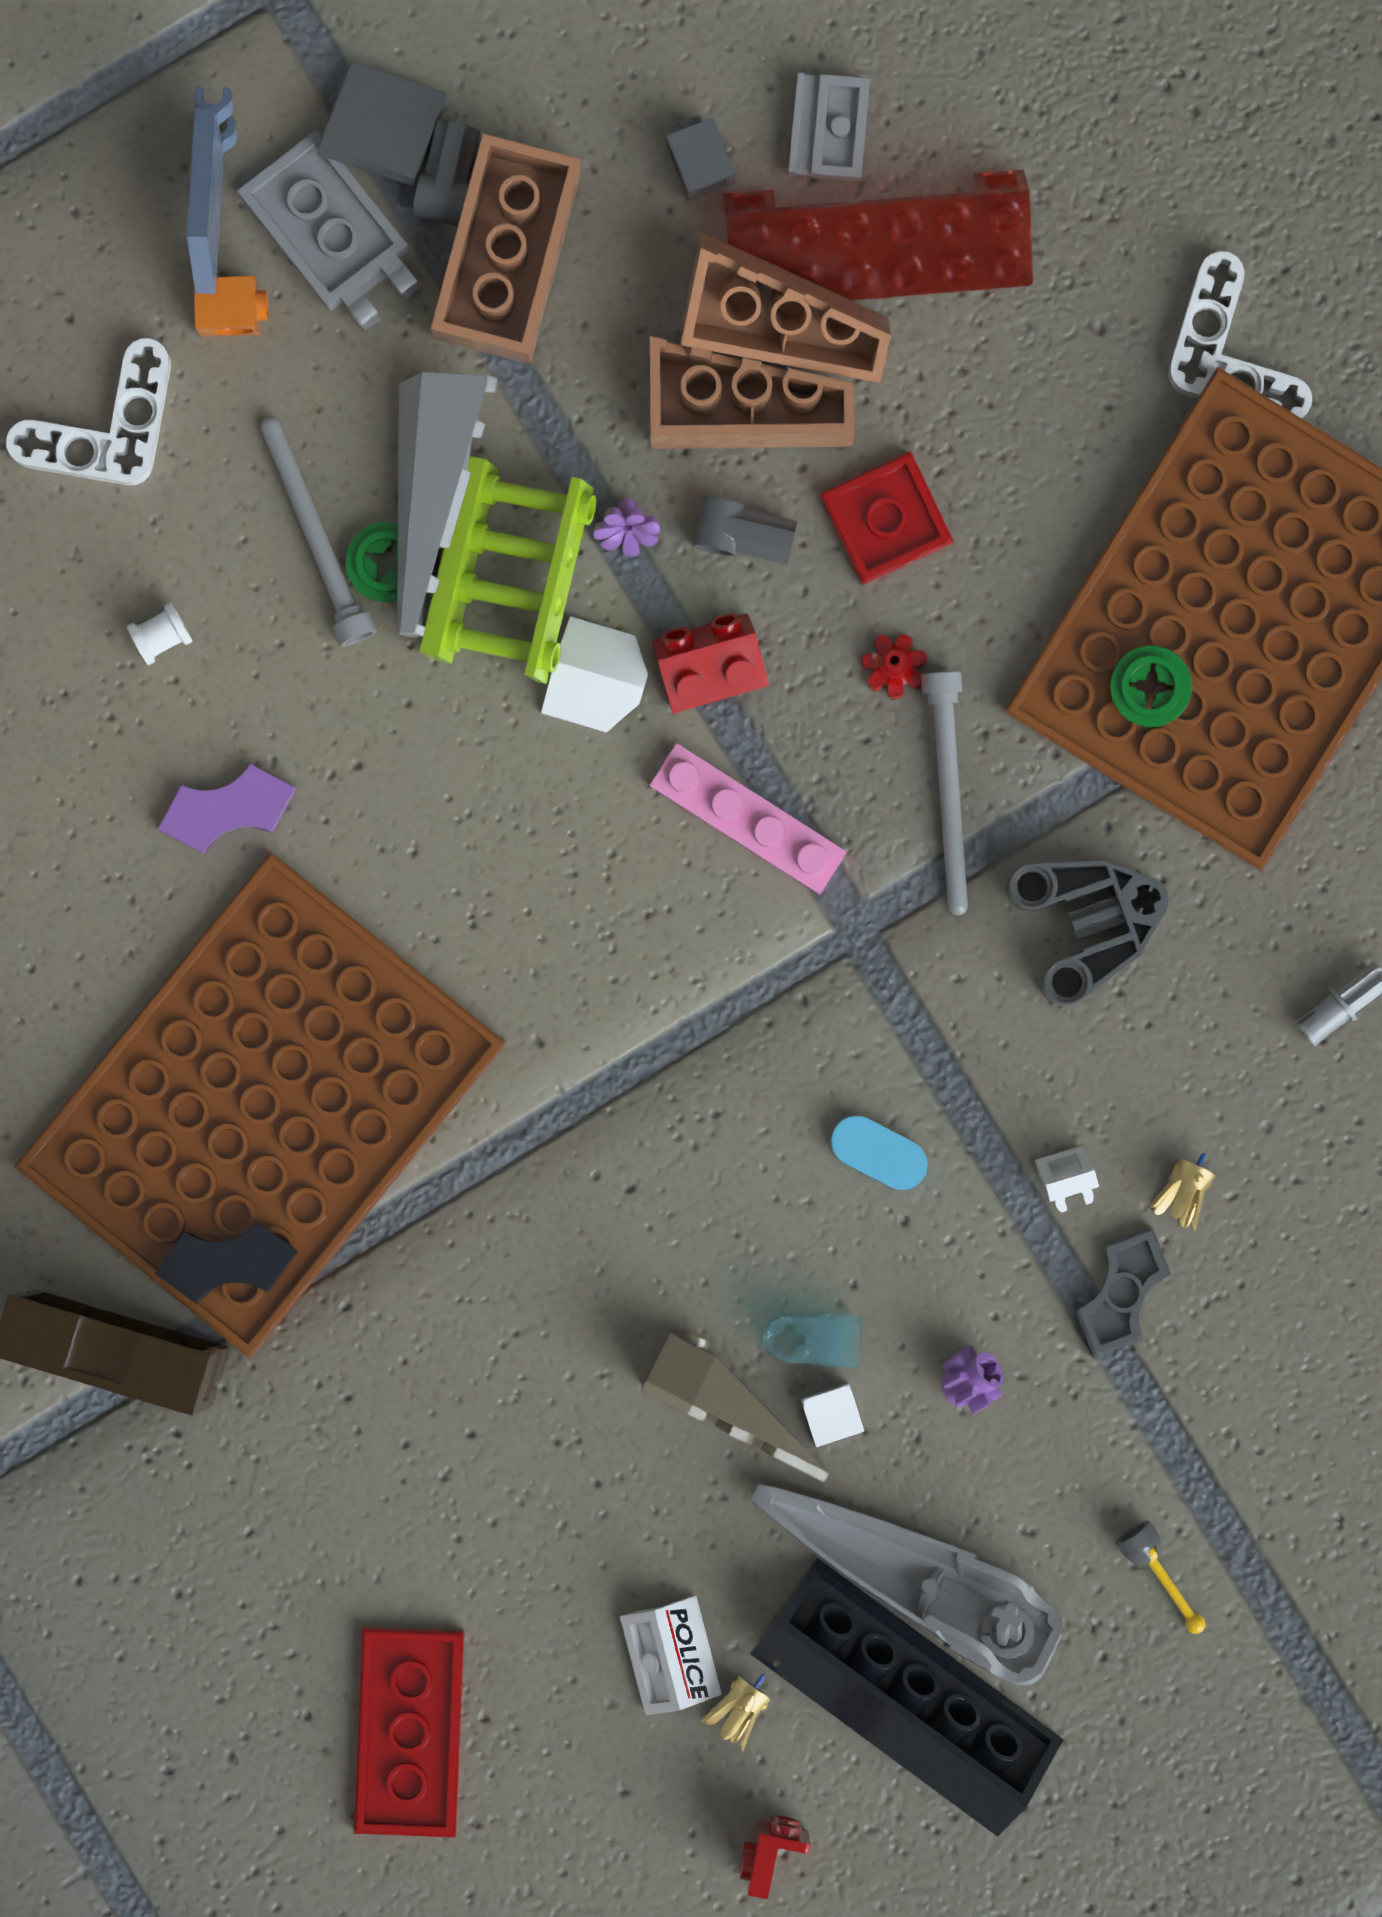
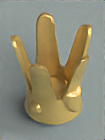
M1205 1153L1200 1155L1196 1164L1179 1158L1178 1163L1175 1164L1168 1178L1169 1182L1148 1206L1149 1208H1154V1214H1162L1174 1200L1170 1210L1172 1218H1180L1179 1223L1182 1228H1187L1192 1220V1229L1196 1231L1204 1193L1211 1187V1182L1215 1178L1214 1174L1201 1167L1206 1157Z
M761 1674L754 1685L738 1676L737 1680L731 1684L729 1694L700 1719L701 1723L711 1726L716 1724L733 1708L720 1731V1736L722 1739H729L731 1743L735 1744L744 1733L740 1744L741 1752L744 1751L757 1715L760 1711H764L767 1708V1703L771 1700L770 1697L758 1689L765 1679V1674Z

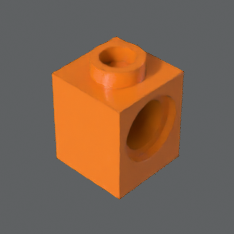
M255 276L217 277L216 294H196L194 286L195 329L200 337L260 335V321L269 320L268 291L259 290V284Z

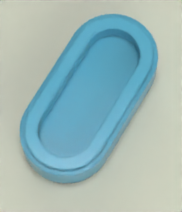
M848 1117L842 1120L832 1133V1150L841 1162L893 1189H911L917 1186L926 1175L928 1167L927 1157L918 1144L866 1117Z

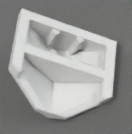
M570 616L560 644L561 655L556 671L551 673L541 714L607 733L640 704L648 673L635 635Z

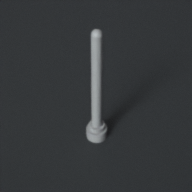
M267 417L261 422V431L337 611L333 616L336 624L332 628L340 647H345L363 641L377 633L370 612H364L362 606L356 605L280 422L274 417Z
M961 672L929 673L921 675L922 695H927L928 705H933L947 903L949 911L953 915L959 916L964 914L968 908L953 703H958V693L963 692Z

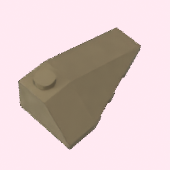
M686 1328L683 1329L680 1336L672 1332L669 1333L642 1386V1391L702 1422L703 1420H709L728 1435L750 1445L753 1443L761 1447L762 1451L825 1482L829 1474L828 1470L715 1354L707 1351L711 1341Z

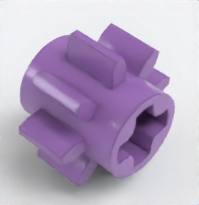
M968 1346L942 1363L946 1373L941 1378V1388L947 1400L954 1406L964 1407L968 1404L971 1412L975 1414L1002 1396L1003 1393L998 1387L1003 1383V1370L998 1360L990 1353L981 1352L976 1355L974 1348Z

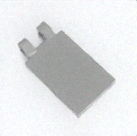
M315 130L242 186L237 192L330 312L343 302L357 323L366 332L381 320L377 315L378 312L364 296L367 292L387 278L402 299L406 301L419 291L420 287L415 277L399 259L410 251L408 244L342 162L318 155L322 136Z

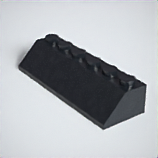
M818 1558L813 1562L772 1618L750 1655L997 1837L1028 1806L1064 1740Z

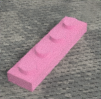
M676 743L649 785L653 790L819 896L847 854V851L678 743Z

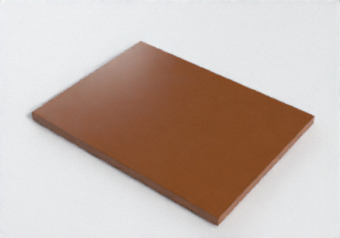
M1217 367L1003 713L1252 867L1263 871L1382 679V468ZM1143 646H1160L1177 654L1186 664L1192 680L1191 697L1185 710L1172 722L1158 727H1144L1126 720L1113 704L1110 681L1117 663L1130 651ZM1151 664L1150 672H1147L1145 680L1129 683V687H1136L1137 690L1145 693L1148 709H1150L1151 702L1154 701L1156 693H1164L1165 690L1172 691L1173 689L1171 686H1165L1164 683L1156 681L1153 664Z
M270 852L14 1167L250 1359L507 1043L285 862ZM259 1221L299 1251L268 1293L250 1284L229 1283L213 1289L201 1301L194 1303L155 1274L185 1232H189L207 1241H228L244 1234Z

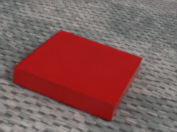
M911 451L819 494L862 586L954 543Z

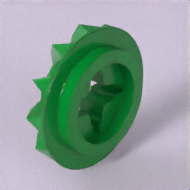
M379 522L371 524L362 529L353 538L346 554L348 577L354 588L369 600L386 603L397 601L398 571L389 570L386 576H382L380 583H378L379 576L377 573L379 567L373 562L372 558L366 555L369 553L373 556L376 554L384 556L388 549L391 550L393 543H396L394 559L398 563V523Z
M1160 646L1136 648L1127 653L1117 663L1110 681L1113 704L1126 720L1137 725L1158 727L1168 724L1180 716L1189 703L1192 692L1190 672L1184 661L1169 649ZM1151 664H1153L1156 681L1164 683L1165 686H1171L1173 689L1172 691L1165 690L1164 693H1156L1154 701L1151 702V707L1148 709L1145 693L1137 690L1136 687H1129V683L1145 680L1147 672H1150Z

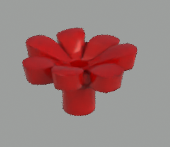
M905 634L899 635L895 643H891L886 635L876 637L873 645L877 652L864 654L861 659L863 669L873 670V673L866 681L869 689L876 692L885 685L887 686L888 697L892 700L903 698L904 685L906 684L912 689H919L922 686L921 673L916 671V669L927 664L928 658L923 650L911 651L913 639ZM892 660H897L899 663L897 665H892L890 662Z

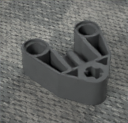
M1105 860L1025 864L1011 875L1006 888L1008 898L1019 910L1027 912L1036 911L1059 902L1064 904L1109 887L1111 897L1067 912L1070 927L1077 941L1123 925L1126 933L1125 935L1079 951V954L1062 959L1049 966L1043 973L1041 980L1042 992L1048 1001L1062 1007L1076 1004L1140 956L1168 907V892L1162 883L1152 877ZM1033 874L1042 880L1045 890L1040 900L1031 902L1020 896L1017 884L1021 876ZM1136 888H1145L1144 894L1150 892L1154 894L1156 902L1149 906L1151 914L1143 915V908L1134 910L1131 900L1138 896ZM1068 969L1076 974L1079 987L1072 997H1062L1053 989L1052 979L1057 970Z

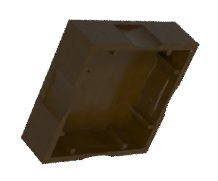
M38 1289L29 1290L26 1293L8 1294L0 1319V1359L191 1416L213 1406L230 1347Z

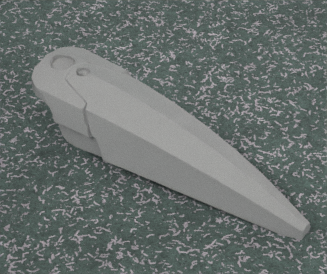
M758 1484L751 1502L805 1548L864 1592L908 1621L950 1645L949 1649L955 1654L1016 1686L1032 1685L1042 1678L1061 1640L1062 1619L1056 1609L1036 1593L1032 1584L1023 1581L1010 1572L980 1561L971 1552L825 1501L781 1488Z

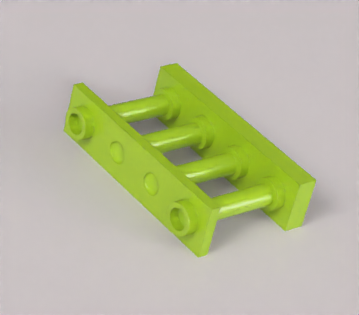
M469 456L467 471L471 472L450 546L449 548H444L437 576L440 580L436 593H433L419 652L432 660L452 664L454 653L459 652L461 648L527 662L524 675L538 683L547 684L549 672L554 673L560 660L561 645L557 643L584 526L585 524H591L596 510V496L592 495L594 488L583 479L571 477L568 494L503 482L500 476L497 475L499 469L486 459ZM499 501L563 514L556 544L489 530L486 520L490 505H495ZM487 550L550 563L544 593L477 579L474 570L478 554H483ZM475 599L539 613L532 642L467 629L465 623L462 622L466 603H471Z

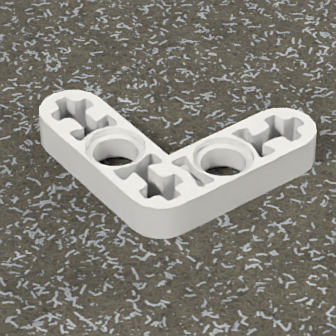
M1219 251L1210 254L1204 259L1194 282L1169 365L1168 377L1170 384L1177 392L1197 399L1217 367L1229 374L1244 373L1252 379L1254 389L1261 394L1263 392L1264 380L1273 383L1267 392L1276 395H1283L1287 388L1295 390L1294 399L1301 402V407H1293L1290 412L1300 418H1304L1312 405V394L1304 381L1291 375L1222 355L1244 282L1245 270L1239 258L1230 252ZM1219 264L1227 265V274L1234 277V282L1226 281L1218 300H1228V307L1215 300L1198 298L1200 292L1207 297L1211 294L1214 277L1208 275L1207 272L1208 270H1216ZM1202 310L1215 313L1220 320L1219 332L1211 337H1202L1197 334L1192 325L1193 316ZM1185 340L1197 347L1214 348L1213 355L1205 350L1201 354L1198 370L1205 373V378L1197 377L1193 384L1186 383L1184 381L1185 373L1178 370L1179 365L1186 366L1189 363L1194 351V347H1184ZM1269 398L1282 406V403L1280 401Z
M141 338L132 342L126 349L110 433L36 420H23L16 423L9 430L6 437V448L10 456L19 465L36 470L122 485H137L144 482L150 476L154 465L171 371V359L165 347L151 338ZM146 350H153V356L161 362L159 368H151L148 374V385L150 387L157 386L155 394L143 388L128 389L130 381L140 385L142 371L137 364H134V360L136 357L143 358ZM142 398L151 403L152 416L147 423L135 426L126 421L124 410L131 400ZM121 430L134 436L149 435L147 443L138 439L136 441L135 455L143 460L141 467L134 466L131 474H124V468L121 464L116 463L118 456L127 455L130 442L127 437L119 438ZM29 431H36L35 435L39 441L54 445L53 435H61L56 445L57 462H49L52 456L51 452L42 449H33L31 457H25V451L17 445L18 440L27 439ZM77 439L89 441L94 448L92 460L84 466L71 465L66 458L68 445Z

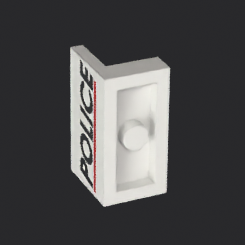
M697 1596L687 1597L662 1607L633 1611L620 1616L645 1715L683 1710L722 1695Z

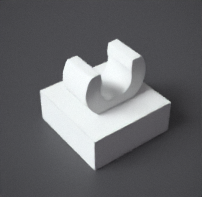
M1083 1145L1035 1160L1039 1177L1050 1202H1055L1060 1212L1067 1211L1065 1197L1081 1193L1086 1205L1093 1202L1092 1189L1099 1187L1094 1167Z

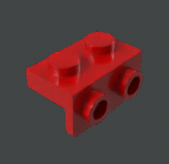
M734 613L723 614L714 618L710 624L692 629L686 627L671 629L664 633L661 638L652 641L672 714L770 686L757 636L750 617L746 613L741 615Z
M771 1815L770 1822L758 1820L754 1843L744 1842L739 1865V1879L746 1881L748 1896L768 1900L778 1848L809 1854L811 1845L809 1831L800 1827V1820L782 1815Z

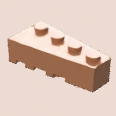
M700 231L681 323L682 346L877 383L881 382L891 337L888 317Z
M650 336L651 449L853 447L855 434L854 383L791 368L788 370L764 365L761 361L744 357L737 359L712 353L709 350L668 343L666 339Z

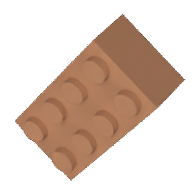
M483 133L431 325V332L435 340L531 365L583 172L581 159Z

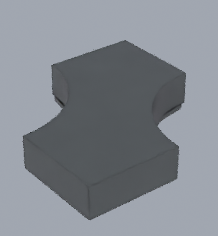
M1153 1227L1104 1244L1107 1255V1271L1104 1282L1091 1301L1075 1310L1093 1358L1142 1340L1139 1324L1142 1303L1155 1284L1171 1275Z

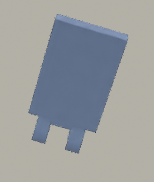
M197 87L193 95L195 112L187 242L196 294H216L224 169L222 158L224 153L231 149L238 139L236 121L234 117H230L234 110L232 92L227 87H223V98L216 104L205 102L203 87ZM227 119V128L224 132L220 133L219 125Z

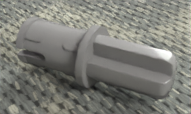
M1371 964L1338 991L1332 987L1329 990L1331 994L1311 1011L1295 1020V1023L1314 1047L1351 1019L1353 1022L1358 1018L1355 1013L1382 993V968L1379 965Z

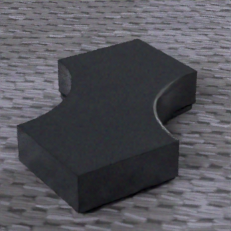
M259 1221L244 1234L228 1241H207L189 1232H185L155 1274L194 1303L201 1301L213 1289L229 1283L250 1284L268 1293L299 1251Z

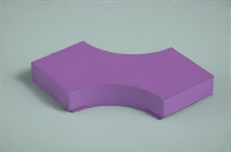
M250 764L237 780L219 789L196 790L181 785L158 830L205 854L220 836L235 829L256 828L273 833L296 788Z

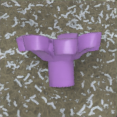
M625 498L617 502V508L612 507L605 511L604 521L595 525L593 535L595 539L601 540L602 548L611 551L622 545L623 554L627 557H633L640 553L639 543L645 546L657 544V534L660 532V526L655 516L644 517L643 511L637 508L636 502Z

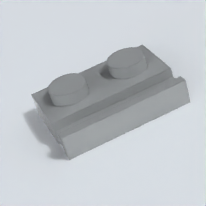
M798 72L789 176L803 175L819 179L861 182L870 78L825 74L817 76Z

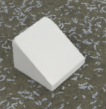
M849 1383L800 1398L816 1447L864 1432Z

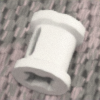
M172 602L164 605V611L139 625L133 622L127 625L135 645L148 666L155 663V656L182 642L188 645L193 642Z

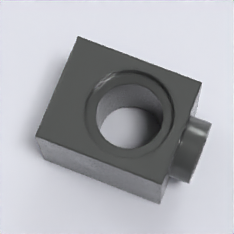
M700 116L685 119L672 127L674 133L666 136V147L688 202L735 184L736 173L713 117L701 121Z

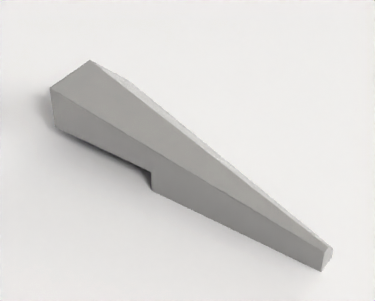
M421 372L399 383L397 634L414 639L424 635L425 627L422 626L426 595L427 593H436L440 580L431 574L439 548H449L471 474V472L467 471L472 437L481 438L485 426L484 423L477 420L484 393L495 392L498 379L487 374Z

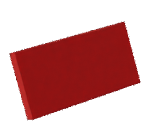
M384 1627L362 1628L354 1834L456 1838L465 1631Z

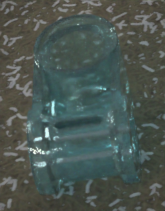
M816 1315V1317H779L770 1322L766 1327L763 1336L764 1347L771 1357L783 1362L815 1363V1366L860 1367L862 1316ZM786 1324L791 1325L792 1333L800 1335L801 1338L800 1345L791 1346L790 1354H784L783 1345L775 1344L774 1342L775 1334L783 1333Z

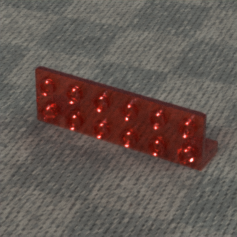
M1024 169L973 173V192L777 208L773 190L723 194L728 244L849 300L1030 286L1033 283L1030 189Z

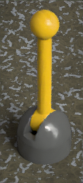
M1147 1520L1129 1529L1116 1541L1117 1547L1130 1562L1137 1565L1148 1564L1186 1618V1629L1192 1634L1201 1633L1206 1625L1205 1619L1200 1614H1194L1157 1560L1161 1550V1540L1155 1528Z

